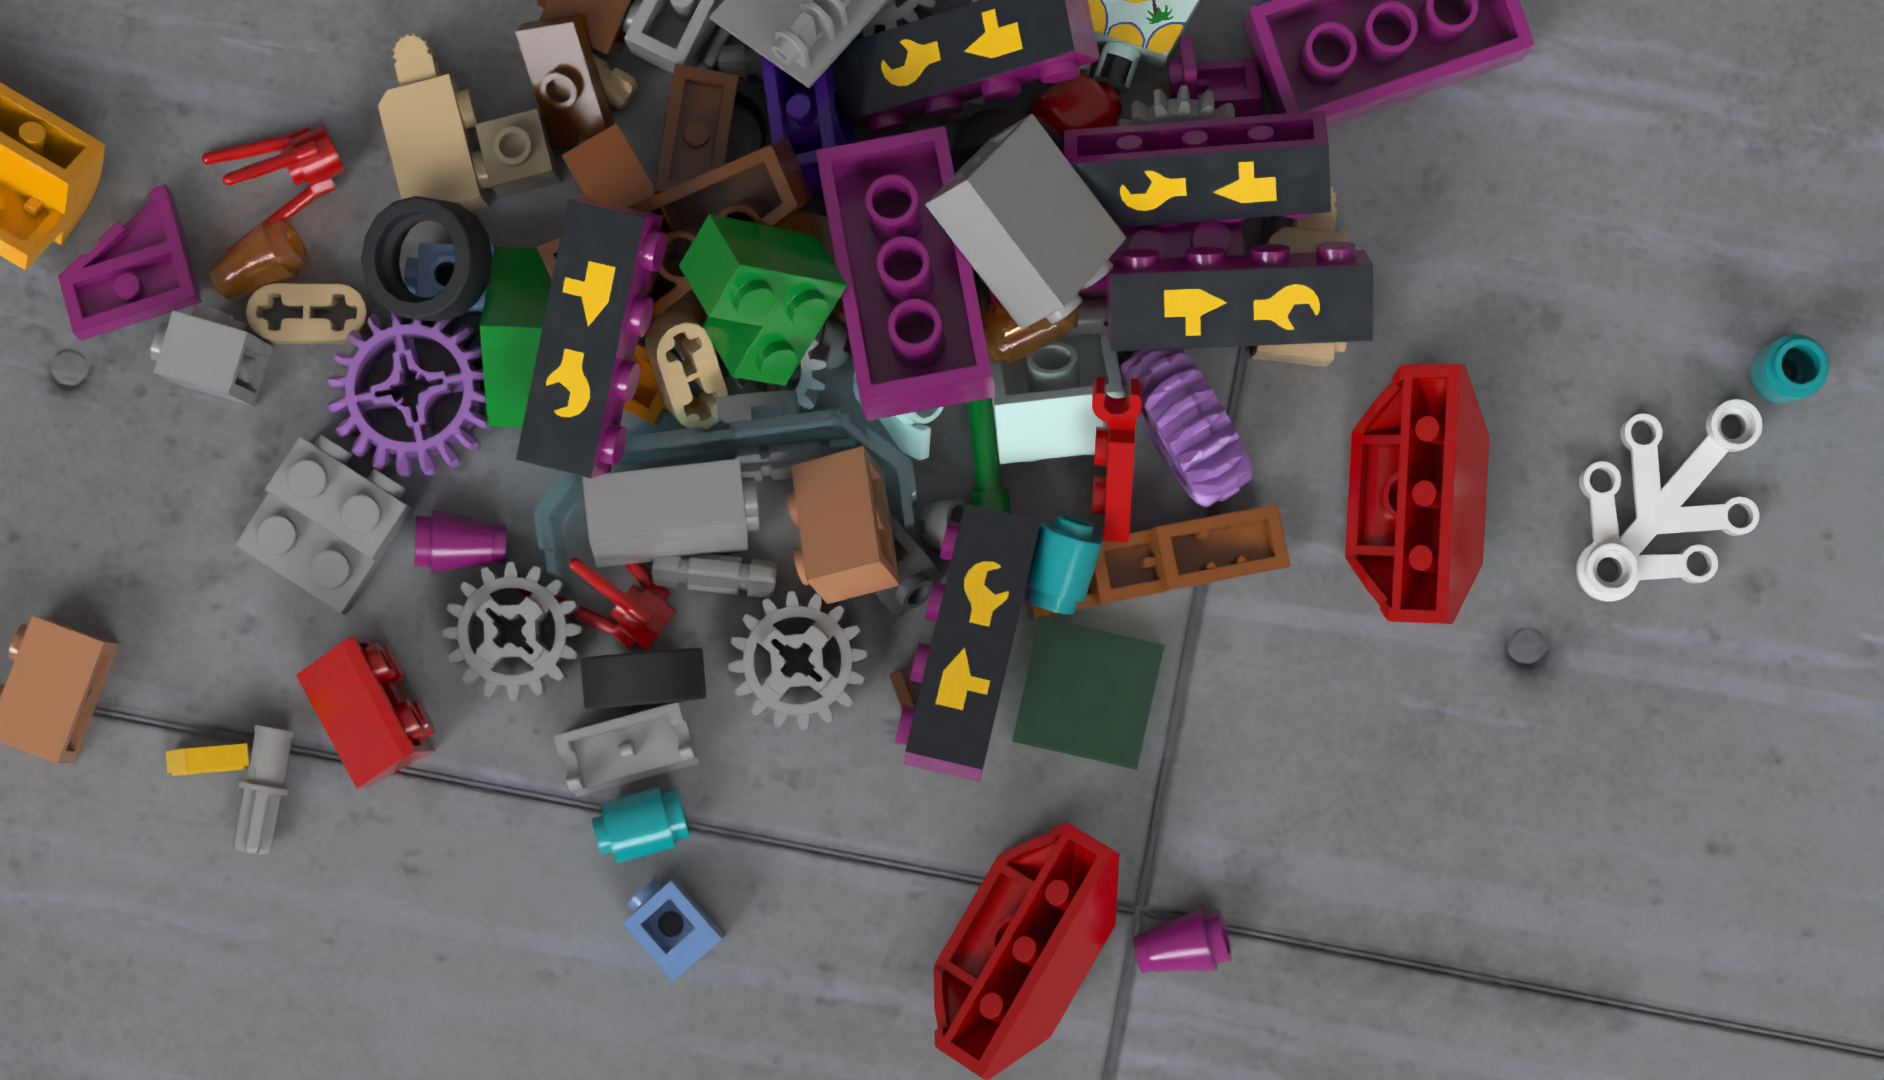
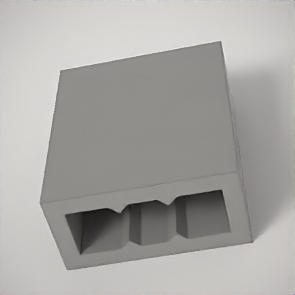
M1033 114L1028 115L990 138L925 204L1021 330L1045 317L1051 324H1054L1075 310L1082 302V298L1078 294L1079 290L1086 289L1095 284L1113 268V264L1108 258L1126 239Z
M739 459L608 473L591 479L582 477L588 536L597 568L652 562L654 558L663 556L691 557L748 551L747 531L759 530L755 478L741 477Z

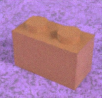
M860 446L791 465L794 490L787 492V505L794 525L800 530L802 547L795 548L794 559L802 583L804 585L810 584L827 604L899 586L900 580L884 471L865 447Z
M32 615L28 625L22 624L18 628L9 648L8 658L14 661L6 684H0V742L57 764L74 763L120 644L49 617Z

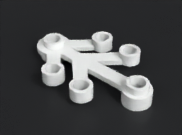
M1740 399L1729 400L1717 405L1709 413L1706 420L1707 436L1662 488L1660 485L1657 448L1663 435L1660 422L1653 415L1640 413L1628 418L1623 423L1620 430V438L1623 445L1631 451L1636 518L1619 537L1614 494L1618 492L1621 486L1619 470L1615 465L1607 461H1598L1583 469L1580 474L1579 485L1583 494L1590 501L1593 542L1580 553L1576 564L1577 580L1585 593L1596 600L1612 602L1630 595L1639 580L1682 578L1688 583L1696 584L1706 582L1716 574L1718 570L1717 555L1710 547L1697 544L1686 547L1679 554H1639L1657 534L1722 530L1728 535L1740 536L1750 533L1756 528L1760 518L1759 509L1751 499L1746 497H1734L1718 505L1681 507L1727 452H1737L1746 449L1759 439L1762 432V418L1754 405ZM1725 416H1733L1740 423L1741 431L1735 439L1726 437L1721 431V421ZM1636 422H1644L1651 429V440L1646 445L1638 444L1632 438L1631 428ZM1595 469L1604 470L1610 476V487L1604 493L1595 491L1590 484V475ZM1734 504L1744 507L1747 511L1748 521L1742 528H1736L1729 522L1728 511ZM1693 552L1702 554L1707 561L1706 571L1701 576H1695L1687 568V559ZM1603 558L1611 559L1617 565L1618 573L1612 582L1603 581L1597 574V565Z

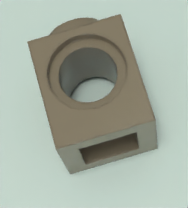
M538 109L475 124L490 186L500 198L561 183L554 151L543 117Z

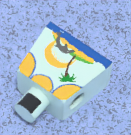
M1088 0L1097 46L1103 48L1093 79L1097 82H1106L1114 89L1128 91L1139 60L1157 67H1164L1179 41V36H1182L1201 0Z

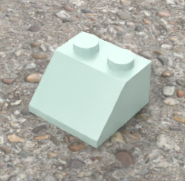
M1044 318L1022 330L1016 322L984 325V334L995 390L992 406L1000 464L1034 462L1042 459L1077 455H1095L1096 426L1108 427L1107 423L1100 420L1092 409V392L1095 379L1097 377H1105V392L1113 398L1124 397L1116 351H1111L1107 334L1067 337L1063 319L1051 324L1047 318Z

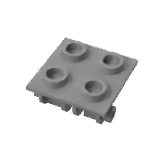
M724 0L710 15V20L810 88L888 0Z

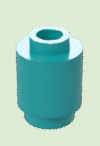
M1801 334L1787 335L1764 346L1757 352L1751 363L1750 377L1755 390L1765 400L1775 404H1789L1811 396L1821 389L1829 374V360L1824 348L1813 338ZM1782 362L1787 364L1791 370L1790 380L1782 370Z
M1057 514L1055 523H1041L1026 584L1029 587L1025 599L1029 603L1061 614H1074L1078 601H1085L1103 544L1100 538L1092 535L1094 529L1092 523L1064 514Z
M657 786L601 802L602 815L592 818L593 829L601 855L613 852L617 864L677 848L676 841L691 837L678 788L662 792L661 787Z

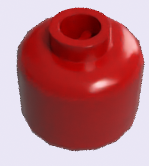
M1080 73L1079 76L1067 81L1058 82L1035 96L1031 100L1028 113L1029 115L1033 114L1035 118L1054 129L1064 140V130L1116 126L1119 120L1118 115L1122 113V105L1118 95L1109 84L1103 81L1097 83L1090 76Z

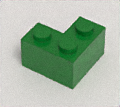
M713 214L708 215L679 265L708 315V319L703 327L731 376L786 386L847 287V283L817 235Z
M496 247L490 281L480 321L487 421L490 427H523L552 282L537 248Z

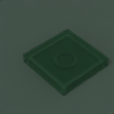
M1040 617L1012 742L1137 770L1165 645Z

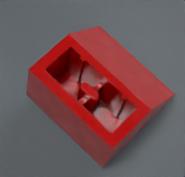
M352 636L335 646L296 675L357 789L368 788L435 751L428 737L436 734L434 725L418 700L411 703L406 698L398 681L406 677L405 672L388 644L381 647L375 639Z

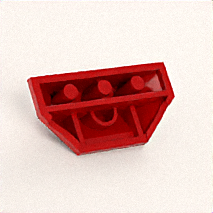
M1400 365L1391 378L1393 381L1374 400L1351 432L1345 558L1366 590L1380 605L1379 609L1388 622L1453 624L1483 565L1489 434L1466 365Z
M1064 822L1052 828V832L1032 838L997 856L933 966L934 1009L938 1028L934 1030V1040L937 1049L982 1079L990 1080L1052 1036L1116 925L1120 853L1073 825Z

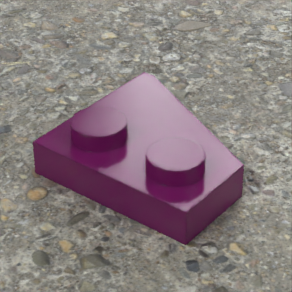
M165 184L155 187L147 194L151 201L123 226L119 222L114 224L99 238L94 250L86 255H80L58 275L72 331L80 341L171 313L172 310L177 311L202 303L172 192Z

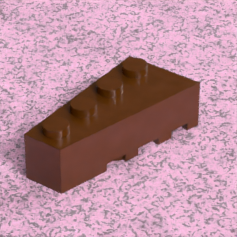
M788 138L629 206L630 208L663 215L660 232L666 234L667 243L660 268L656 272H651L647 297L653 300V313L650 324H652L654 319L666 313L693 292L679 265L709 214L777 227L814 198ZM560 237L537 246L551 280Z

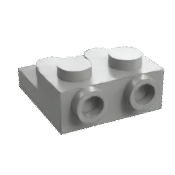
M322 434L319 435L315 443L299 436L266 486L265 491L268 492V495L237 540L235 546L340 614L346 615L415 508L400 499L406 488L374 468L367 478L348 466L347 463L353 454Z

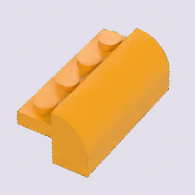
M1 82L0 256L26 271L53 241L62 245L83 217L95 194L101 177L105 144Z

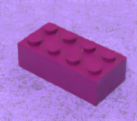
M1271 0L1249 8L1242 24L1253 56L1256 58L1257 67L1274 114L1325 111L1327 127L1522 61L1535 46L1519 0Z
M945 126L816 150L836 267L847 283V287L842 293V301L859 396L866 421L995 397L993 376L972 265L925 205L954 175Z

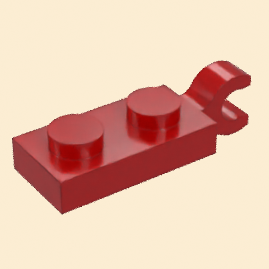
M1097 377L1093 383L1092 409L1100 420L1107 423L1108 427L1096 426L1094 465L1107 466V477L1094 476L1092 514L1105 515L1103 541L1129 542L1135 426L1137 416L1142 409V383L1139 379L1131 378L1130 393L1123 398H1113L1105 392V377Z

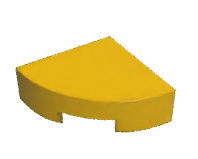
M247 743L166 751L167 773H172V776L245 769L244 766H249Z

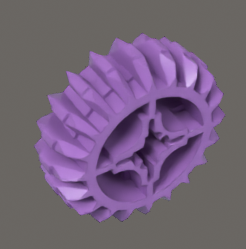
M393 313L390 314L392 327L387 328L380 317L373 314L367 318L368 326L374 334L371 338L367 340L355 330H352L347 335L349 341L359 348L354 357L352 358L341 351H337L333 357V360L338 364L348 368L346 377L332 375L327 378V385L338 391H345V397L333 399L328 403L329 412L340 415L350 413L351 415L336 427L338 435L347 438L361 432L354 442L351 451L356 456L362 458L377 447L372 465L380 471H385L396 455L398 475L410 477L414 470L415 459L419 458L423 473L427 476H434L437 474L438 468L435 455L440 453L449 466L456 468L461 464L460 456L454 449L456 444L461 442L464 447L472 452H477L481 447L479 441L468 434L473 425L475 424L486 431H492L493 427L488 426L487 417L479 414L480 407L486 406L485 391H482V386H484L483 368H477V366L483 363L481 345L466 350L473 342L476 331L470 325H465L451 336L455 326V318L436 321L433 327H431L432 321L413 319V324H409L408 318L396 316ZM415 341L431 342L448 349L455 357L461 372L447 374L445 371L427 372L423 366L421 356L416 352ZM395 347L396 352L392 353L394 368L390 377L380 384L370 386V390L366 391L367 381L374 365L385 353ZM412 372L416 374L415 379L424 385L428 383L433 385L428 387L427 391L418 394L419 404L416 405L417 411L412 409L413 403L402 397L399 400L394 397L410 389ZM463 391L462 402L456 416L445 429L433 436L432 430L435 429L434 413L437 406L446 399L456 397L457 392ZM382 409L384 411L401 410L407 427L412 430L414 442H400L384 436L374 425L368 411Z
M1183 349L1138 350L1134 352L1132 358L1121 364L1120 367L1123 389L1128 395L1130 393L1131 378L1141 381L1142 409L1137 418L1142 423L1148 436L1166 462L1171 473L1177 478L1181 487L1186 490L1191 499H1194L1196 503L1204 507H1208L1219 500L1223 502L1240 491L1241 486L1252 479L1251 459L1245 451V445L1239 438L1235 426L1226 414L1225 408L1221 405L1214 390L1205 380L1201 370L1197 369L1191 357L1186 355Z

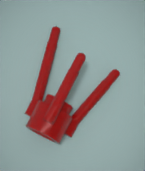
M325 125L312 131L308 126L288 135L206 152L202 155V162L206 165L280 151L281 154L226 173L222 178L223 183L231 186L287 167L296 186L306 181L310 185L231 246L226 252V256L229 259H237L316 198L336 190L332 177L344 173L345 169Z
M572 558L569 561V567L616 604L610 615L617 619L619 623L583 606H580L579 609L569 616L611 635L627 648L635 641L647 650L678 611L666 602L671 592L665 587L653 584L652 576L642 563L625 564V566L643 587L644 591L633 584L624 593L582 560ZM517 589L519 592H521V593H523V594H525V595H527V596H529V597H530L531 594H532V592H530V591L522 590V589ZM561 596L558 597L561 603L564 601H570Z

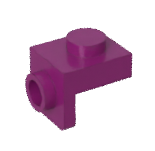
M1179 36L1180 59L1168 60L1171 98H1177L1180 86L1187 85L1190 99L1199 100L1206 90L1213 91L1215 109L1230 102L1234 106L1235 117L1262 115V95L1256 58L1196 62L1193 36Z

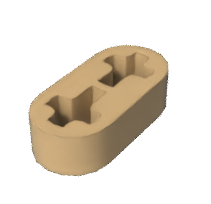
M274 283L264 285L253 293L248 300L246 309L247 321L252 330L267 341L278 344H348L351 342L347 335L352 330L359 332L363 336L369 329L367 318L372 315L370 305L365 297L352 287L342 284ZM281 297L282 304L293 310H303V318L283 319L281 330L274 331V326L271 322L262 318L263 309L273 308L275 298ZM338 298H345L346 305L357 310L356 319L346 320L344 330L337 331L336 324L331 320L315 318V310L335 309L338 304Z
M674 310L663 313L654 319L645 336L646 351L663 402L668 411L686 428L691 430L710 428L720 421L718 420L716 397L728 396L711 339L705 329L686 312ZM679 333H683L686 336L681 341L686 359L681 362L670 351L675 345L673 337ZM692 380L704 390L699 394L700 404L694 408L688 405L692 401V393L688 382Z

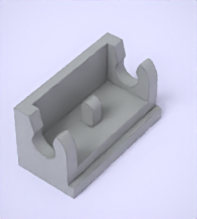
M684 702L671 703L553 736L557 753L560 757H563L568 775L566 777V784L570 792H575L576 797L700 764Z

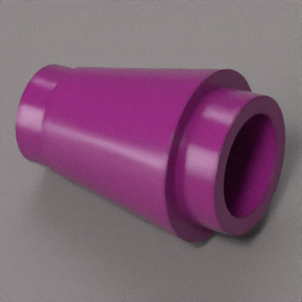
M432 510V516H416L414 567H430L431 574L490 565L492 563H505L506 525H493L491 522Z
M1200 908L1133 937L1135 954L1141 973L1151 971H1217L1219 963L1232 961L1228 932L1220 910L1206 913L1204 908Z

